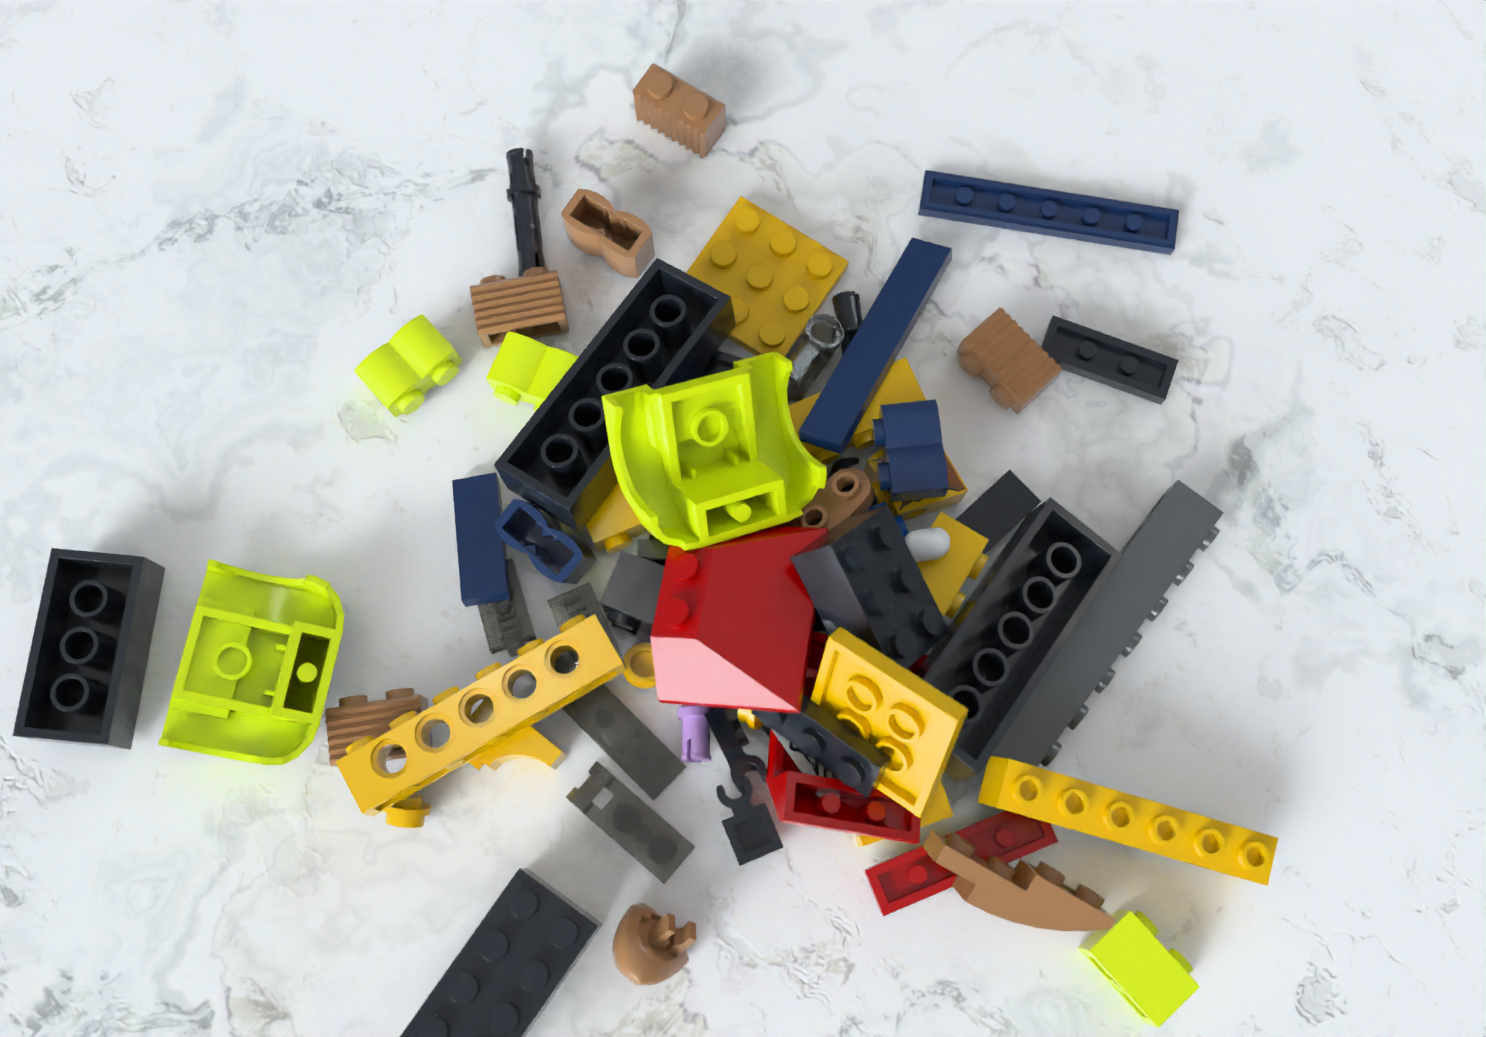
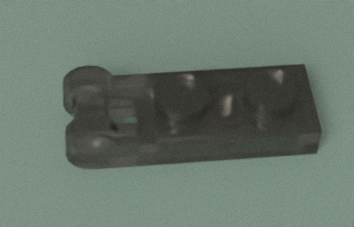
M596 761L587 771L590 776L579 789L574 786L566 795V798L663 884H666L696 847ZM605 787L614 796L601 809L593 800Z

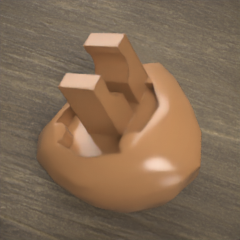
M644 903L631 905L620 920L613 938L612 952L615 966L628 980L636 985H654L669 979L678 973L689 961L686 949L697 940L696 923L688 921L685 926L675 928V915L667 913L663 916Z

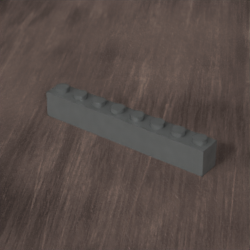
M1177 480L1164 492L1120 551L1123 557L991 756L1009 758L1036 767L1039 764L1047 767L1062 748L1057 739L1066 727L1074 730L1086 716L1089 708L1084 705L1085 701L1093 690L1100 694L1113 679L1116 671L1110 667L1120 654L1126 658L1138 645L1142 635L1137 630L1146 618L1151 622L1154 621L1165 608L1169 600L1163 595L1172 583L1179 586L1190 574L1194 564L1189 559L1198 548L1205 551L1217 537L1220 529L1214 525L1224 512L1180 480ZM987 763L979 775L966 779L968 783L979 791Z

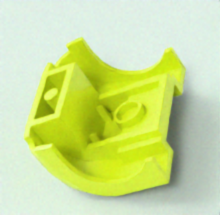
M776 351L733 362L734 369L671 386L653 390L646 384L602 396L611 458L621 490L641 524L664 544L681 547L684 551L698 549L788 522L803 515L801 509L813 499L819 488L825 489L826 466L816 460L804 448L796 434L790 416L787 387L793 370L792 361Z
M209 559L158 745L260 765H284L299 757L313 742L320 725L343 633L344 613L339 596L330 586V583L309 574L300 579L284 578L241 569Z

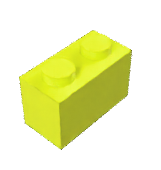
M1118 909L1111 915L1116 920L1113 926L1109 929L1096 930L1078 949L1146 1024L1159 1028L1200 986L1189 975L1194 970L1190 963L1174 948L1167 951L1155 938L1159 930L1147 916L1140 911L1133 913L1131 910Z

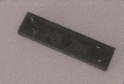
M571 651L563 652L555 661V671L561 674L570 673L577 667L579 659ZM529 675L536 682V678ZM604 684L562 707L653 801L687 768Z

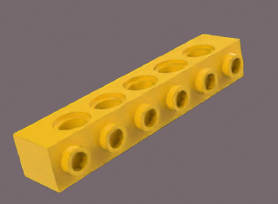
M583 614L573 617L559 627L561 633L546 642L542 638L529 642L517 651L519 657L504 666L497 662L485 667L475 675L477 681L462 690H459L457 686L449 688L432 699L434 706L417 715L415 711H410L394 719L389 724L391 730L374 739L370 735L349 745L345 749L348 755L335 762L361 813L370 816L381 813L625 672L626 669L596 615L593 614L588 618H585ZM567 651L577 653L579 655V663L575 670L567 674L555 671V661L561 653ZM524 675L534 676L536 678L535 691L526 698L515 697L513 686L516 680ZM490 699L494 707L491 717L485 722L474 723L471 718L472 707L479 700ZM447 723L450 728L448 741L439 748H432L429 743L431 729L437 724ZM402 747L406 752V763L400 771L390 773L386 767L387 756L392 750Z
M991 756L987 761L977 800L981 804L1268 886L1278 838L997 756Z

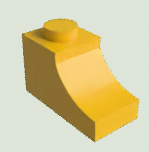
M484 699L472 713L471 718L474 723L485 722L491 717L494 707L490 699ZM530 726L468 763L479 771L484 764L491 769L497 770L506 761L527 758L543 762L556 770L568 755Z

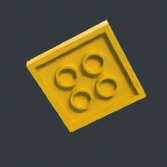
M740 196L686 273L731 296L736 326L727 337L729 340L755 356L776 351L787 358L848 269L849 261Z
M839 627L828 637L811 700L891 757L877 789L920 818L932 803L968 709L842 627Z

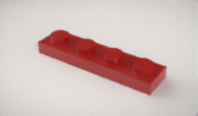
M1006 810L953 832L976 847L975 855L986 861L990 855H993L1007 864L1059 842L1051 823ZM922 845L863 870L882 916H886L953 887L952 884L957 877L956 873L936 863Z

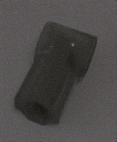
M828 314L813 315L808 319L802 334L785 357L792 361L793 367L788 380V401L803 400L823 370L831 364L844 337V329L835 317Z

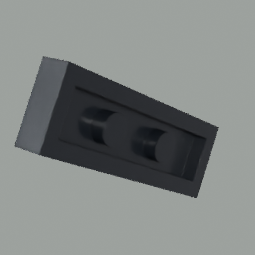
M1054 315L1049 321L1041 343L1043 351L1047 352L1049 357L1053 358L1056 364H1059L1063 370L1160 405L1166 400L1179 361Z
M804 694L800 714L751 711L765 726L775 730L798 747L803 754L816 760L835 774L845 785L854 788L866 798L878 788L891 757Z

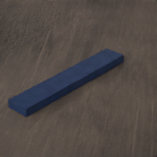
M925 170L918 215L1171 255L1175 250L1179 210Z
M911 238L798 431L800 441L840 455L843 454L951 262L952 248Z

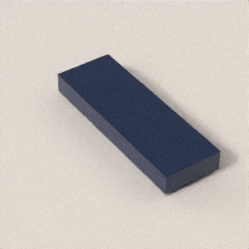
M495 472L452 480L461 601L465 607L511 599L506 543L500 538L494 527L495 521L503 513L499 477Z

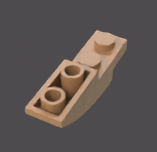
M931 830L922 845L936 863L957 874L952 886L965 902L994 916L1018 924L1057 931L1109 929L1116 921L1101 907L1105 901L1103 897L1082 884H1079L1076 890L1063 883L1066 877L1040 861L1037 868L1022 859L1013 868L993 855H990L986 861L974 854L976 847L953 832L946 838Z

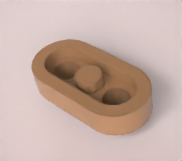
M844 468L834 473L826 481L825 489L819 488L813 499L801 509L803 515L794 519L793 527L827 528L829 531L846 518L866 512L872 505L875 495L868 476L857 468ZM854 485L850 491L841 492L846 486ZM822 517V521L819 524L810 526L813 519Z

